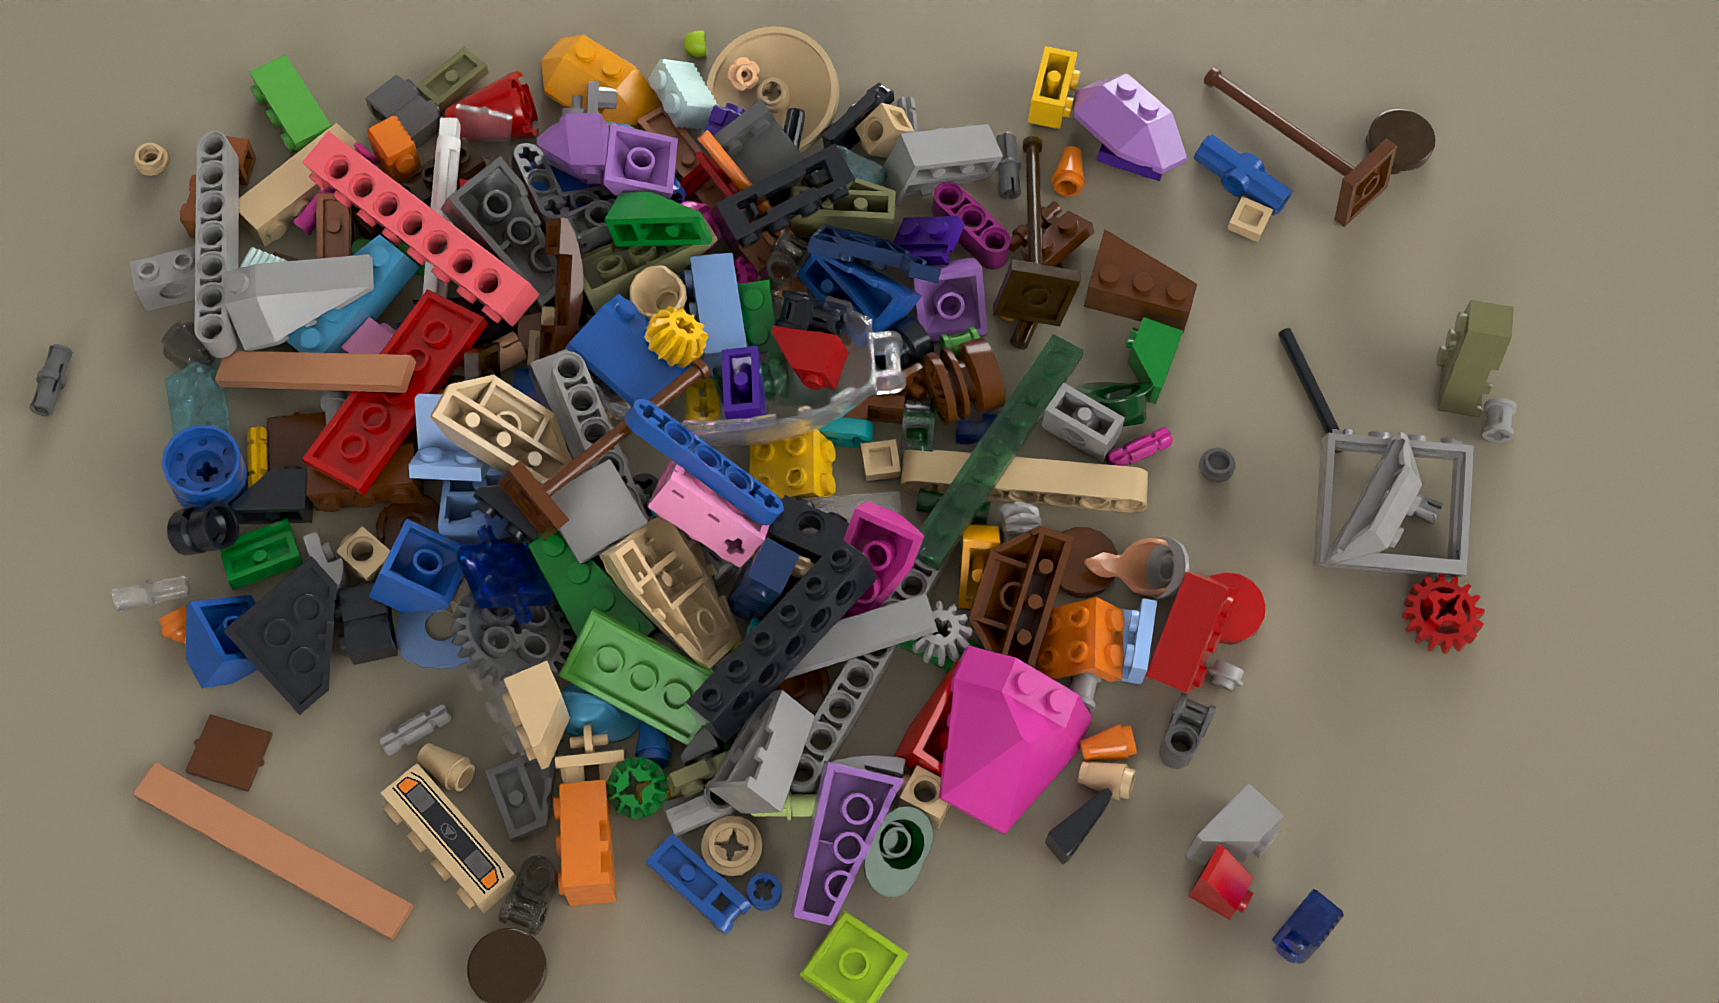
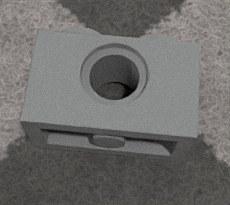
M195 246L129 262L135 293L146 312L195 300Z
M1063 383L1045 409L1042 428L1103 462L1107 453L1121 435L1125 417Z

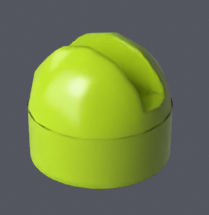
M705 30L688 33L683 42L685 52L691 57H707Z

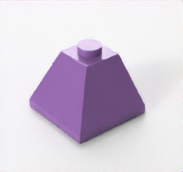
M975 257L951 260L948 265H933L941 269L938 284L913 278L914 291L922 295L915 305L917 321L924 327L932 342L939 341L941 334L946 333L947 336L966 332L967 328L971 326L976 328L978 335L988 334L983 271Z

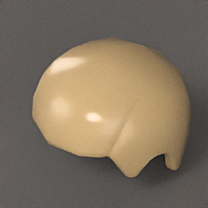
M666 266L646 267L635 275L630 285V301L637 307L639 312L650 320L660 309L664 310L669 305L676 310L681 307L684 308L687 302L686 286L680 277Z

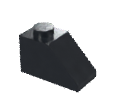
M290 465L283 467V469H271L231 504L239 524H273L286 518L289 523H312L313 503L306 496L307 469Z

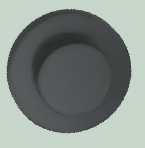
M1213 448L1207 450L1202 455L1199 469L1207 480L1221 483L1227 481L1233 475L1235 461L1227 450Z

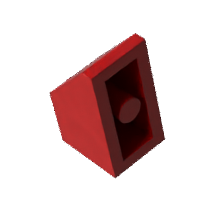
M773 326L772 334L791 368L801 380V383L812 390H821L822 388L836 390L849 353L838 335Z
M1218 844L1188 897L1230 920L1236 910L1243 913L1254 894L1248 890L1253 877L1226 848Z

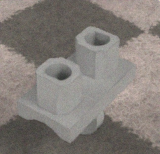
M588 81L587 109L582 108L583 96L575 95L572 96V108H563L562 116L566 113H598V108L616 109L617 90L600 87L598 81ZM605 121L608 127H610V124L616 125L615 121Z

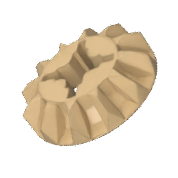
M726 816L714 821L706 829L701 842V851L705 862L713 870L724 875L726 878L737 875L743 876L746 872L756 867L763 850L762 837L757 827L749 820L739 816ZM733 832H735L738 846L744 849L736 851L731 861H728L726 849L721 848L719 845L729 844L730 838H733Z

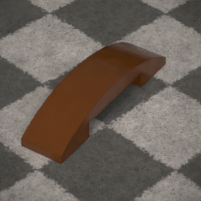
M567 218L546 219L544 255L557 256L554 325H541L539 359L566 350L565 347L573 339L577 330L582 309L584 288L583 265L575 233Z

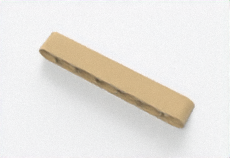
M913 448L903 453L900 487L902 490L912 494H919L920 488L927 491L952 495V492L960 493L959 497L968 499L1024 502L1025 504L1136 513L1147 508L1148 472L1141 468Z

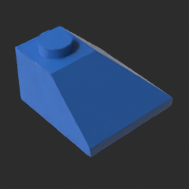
M406 519L368 597L402 613L447 609L474 550Z
M251 595L191 601L187 605L186 660L201 688L233 684L258 670L223 631L255 604Z

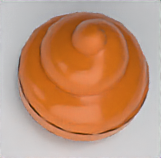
M185 605L158 620L162 626L160 632L165 638H172L173 641L184 642V644H186L187 609Z

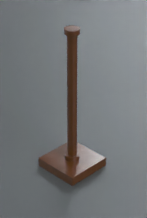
M1217 67L1211 68L1206 74L1204 84L1209 87H1216L1344 176L1334 218L1344 227L1388 187L1397 145L1387 138L1362 162L1354 167L1222 76V71Z
M695 358L690 362L691 367L648 401L662 409L700 378L705 380L710 376L711 373L708 366L700 358ZM624 419L542 485L539 484L521 460L509 468L497 484L543 540L546 541L569 521L551 496L633 431L628 427Z

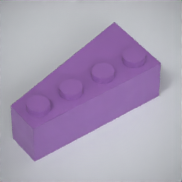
M824 761L790 912L793 917L832 926L904 779Z

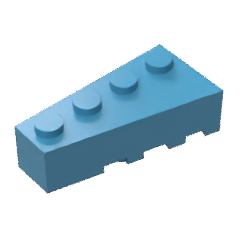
M379 234L352 255L369 254L373 257L374 289L339 310L333 308L316 318L317 323L309 328L302 326L288 335L290 339L286 341L299 352L343 353L341 346L369 317L374 321L378 319L420 266Z

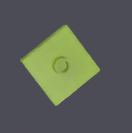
M844 910L801 971L800 977L837 1003H877L908 958L909 953Z

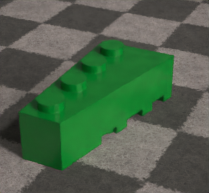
M559 530L546 541L539 535L528 545L577 638L594 608L648 637L659 632L592 559L579 565Z

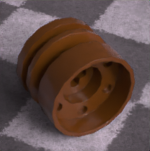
M983 337L958 345V361L949 348L942 349L940 357L935 352L924 355L923 367L926 389L940 420L945 425L956 422L957 415L961 420L970 418V401L979 414L1005 406V389L999 365L992 348Z

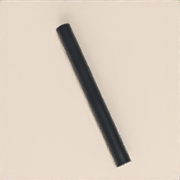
M1291 328L1283 329L1278 333V336L1325 433H1332L1333 429L1340 430ZM1335 450V453H1341V452H1343V451Z

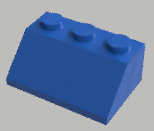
M620 294L602 306L565 347L568 351L580 355L586 367L631 406L638 399H651L691 367L690 364L684 369L677 364L670 367L663 358L658 360V354L648 349L650 343L644 338L650 320L639 312L631 301L623 298Z

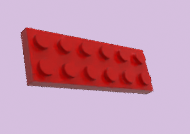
M427 289L380 352V354L411 355L415 359L416 365L406 393L352 391L304 455L303 461L313 469L364 496L415 426L414 399L417 394L439 393L464 358V353L470 350L488 325L485 318Z

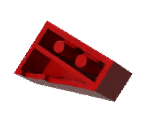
M1186 572L1145 676L1185 693L1193 692L1195 687L1201 688L1208 672V667H1205L1206 661L1210 653L1214 654L1222 636L1220 630L1225 619H1228L1232 612L1235 596L1239 589L1200 573Z

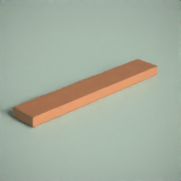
M234 351L231 355L222 359L214 381L220 387L406 393L416 361L411 355Z

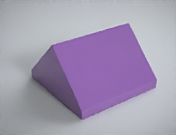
M610 124L603 184L616 197L620 193L652 192L667 199L671 198L673 194L678 138Z

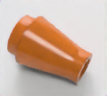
M1068 146L1063 149L1062 157L1051 178L1055 192L1061 196H1075L1085 184L1082 151L1074 146Z
M1119 723L1089 738L1080 740L1085 762L1092 760H1129L1128 756L1137 754L1131 725L1121 727Z

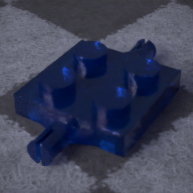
M482 525L477 530L482 543L477 545H459L456 553V558L479 609L510 607L513 609L518 624L522 625L523 622L524 625L528 624L533 619L528 606L549 605L553 596L551 589L528 546L529 543L499 541L491 525L487 527Z

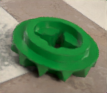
M643 757L628 758L612 768V772L606 782L607 799L617 813L631 819L651 816L661 808L667 797L668 784L663 770L654 761ZM630 772H632L633 777H636L638 782H652V784L647 785V788L642 790L643 797L641 799L643 804H641L640 799H637L635 794H622L626 788L631 786L630 779L632 777Z

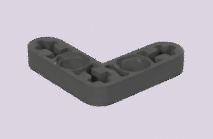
M522 143L514 149L511 160L512 170L524 183L528 192L527 198L534 214L537 213L541 226L546 228V219H553L557 216L554 214L559 215L578 209L576 203L585 202L590 204L596 200H605L613 205L617 199L605 185L562 192L545 155L539 147L530 143ZM529 162H533L532 170H531V171H530L531 166H530V163H529ZM542 182L549 189L545 191L536 190L531 183Z

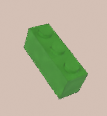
M286 54L250 71L255 84L250 87V90L259 105L265 103L268 107L265 114L273 128L280 127L283 131L280 137L289 153L293 151L298 153L331 127V124Z

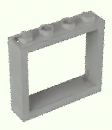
M1347 428L1344 430L1333 429L1332 433H1328L1321 438L1313 566L1434 577L1443 574L1445 578H1453L1454 576L1460 578L1467 575L1474 445H1463L1462 440H1454V438H1441L1440 442L1426 441V436L1408 435L1414 457L1453 461L1447 559L1375 553L1329 566L1323 563L1330 550L1329 535L1335 450L1383 454L1392 438H1390V433L1382 431L1368 432V436L1354 435V430Z

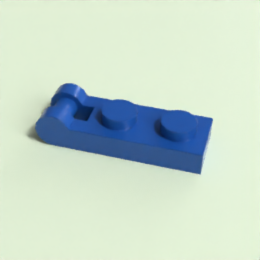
M673 833L646 860V865L724 935L734 927L732 922L740 913L744 915L752 907L751 903ZM722 895L729 904L720 912L713 904Z

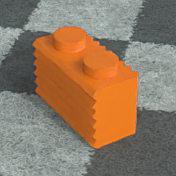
M391 116L368 128L366 132L373 149L372 151L374 156L380 161L377 166L393 180L399 182L421 167L415 143L412 141L411 136L408 135V132L405 131L397 116Z

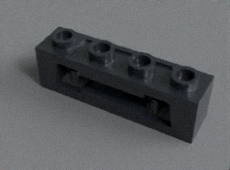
M833 144L715 203L710 215L730 250L739 245L745 249L757 243L761 239L759 235L769 230L775 234L791 224L790 219L801 215L802 219L807 218L820 210V204L828 200L834 204L850 194L848 190L856 179L836 144ZM810 174L806 180L810 189L767 210L762 218L756 220L757 215L760 214L756 207L757 205L799 185L802 179Z

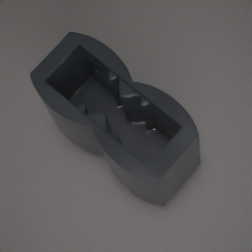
M375 581L339 588V600L335 601L337 621L343 622L344 633L338 636L342 655H348L354 665L398 656L392 607L368 597Z

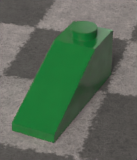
M652 192L620 193L604 219L616 247L709 245L712 241L701 212Z

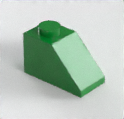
M1143 317L1139 329L1132 327L1125 347L1131 349L1128 363L1138 382L1153 384L1154 387L1146 393V397L1149 402L1156 404L1183 331Z

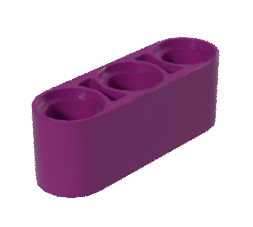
M954 182L939 184L935 188L933 195V217L959 216L965 226L958 243L985 268L994 270L1003 267L1008 260L1011 242L1008 231L961 186ZM944 202H950V203H952L953 205H945V204H943V203H944ZM966 224H973L976 227H968ZM989 246H996L1000 249H990Z

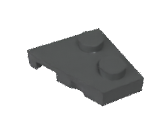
M557 750L549 767L541 769L537 758L529 761L526 754L485 770L512 843L544 831L549 827L556 771L555 757L558 755Z

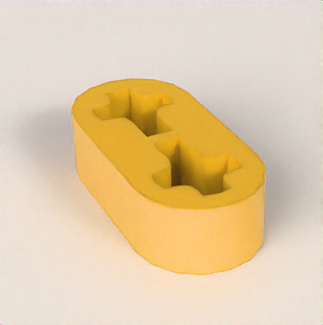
M707 377L705 380L700 378L687 388L684 393L685 422L687 427L695 433L708 434L713 432L717 426L720 414L719 391L717 383L710 377ZM700 412H704V417H701Z

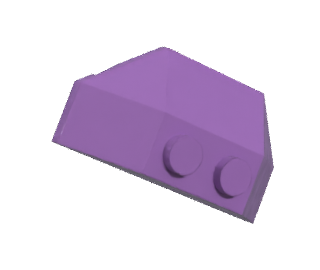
M1129 74L1101 79L1075 91L1073 117L1116 156L1137 165L1152 167V171L1160 174L1186 162L1187 155L1172 112Z
M566 113L560 118L559 123L550 126L537 138L538 147L552 166L587 184L589 188L604 185L603 178L610 129L601 113Z

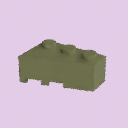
M810 174L806 175L799 185L793 187L792 198L810 189L806 183ZM855 178L856 180L848 190L850 194L834 204L830 200L820 204V210L807 218L802 219L801 215L792 218L791 231L797 238H810L824 223L885 238L893 242L896 191Z
M1470 300L1464 313H1458L1455 329H1449L1445 346L1441 345L1437 353L1436 365L1441 366L1438 411L1480 417L1482 412V393L1489 394L1492 387L1491 382H1486L1491 369L1499 370L1512 338L1514 307Z

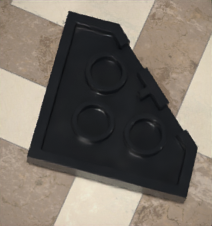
M312 556L223 630L299 715L329 691L337 584Z

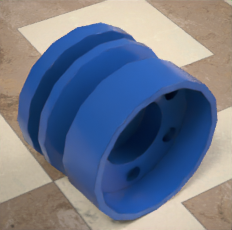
M196 425L183 429L171 438L163 451L162 468L165 478L172 488L177 501L183 508L199 507L200 505L213 502H223L231 507V504L249 489V472L237 442L227 431L214 425Z

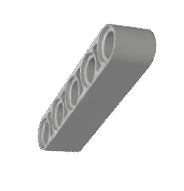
M567 351L560 353L553 360L551 384L578 451L581 454L592 445L585 438L587 434L598 433L603 437L612 428L584 360L577 353ZM563 368H571L577 373V376L564 378L560 375L559 371ZM577 400H583L590 405V409L579 411L572 406V403ZM617 444L586 468V470L589 471L610 459L637 505H639L638 491L620 447Z

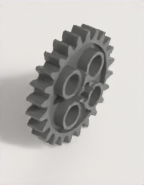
M499 578L494 587L489 581H485L481 589L474 586L469 595L463 596L452 618L455 620L450 631L456 633L452 644L462 646L457 654L458 658L469 657L471 659L466 668L470 670L478 667L481 669L478 678L482 680L487 675L493 677L492 685L496 687L500 680L504 681L509 676L545 661L548 662L555 678L556 674L560 673L571 652L569 647L574 638L567 634L572 627L568 623H561L565 617L563 611L555 612L553 610L557 603L556 600L549 602L543 600L546 591L542 590L535 595L532 593L531 583H528L525 589H521L517 579H514L510 587H507L503 579Z

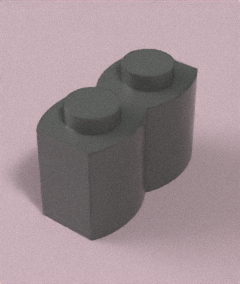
M395 75L365 98L370 113L379 123L391 116H397L405 131L408 132V135L414 141L416 149L439 132L440 117L442 116L441 110L432 100L426 101L420 97V91L409 79L404 81L401 77Z

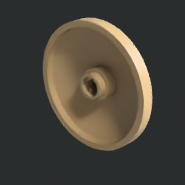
M786 27L758 28L734 39L716 58L707 80L708 90L711 91V95H714L713 100H716V104H719V106L725 107L726 103H731L746 111L762 99L782 129H784L786 114L789 108L804 110L805 121L799 146L800 153L813 146L822 137V134L831 125L839 103L838 77L825 50L808 35ZM740 57H746L749 61L756 62L760 72L757 74L758 83L752 89L737 90L728 79L727 72L730 65ZM743 71L741 76L746 77L747 73Z

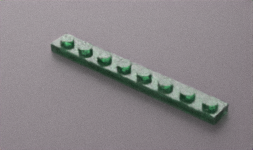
M1054 334L1051 336L919 529L924 535V539L917 554V560L937 571L940 570L1043 417L1045 409L1061 385L1067 381L1082 359L1083 349Z

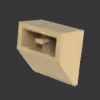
M547 661L505 678L504 682L508 692L501 694L529 761L537 758L541 769L549 767L570 719L562 694Z

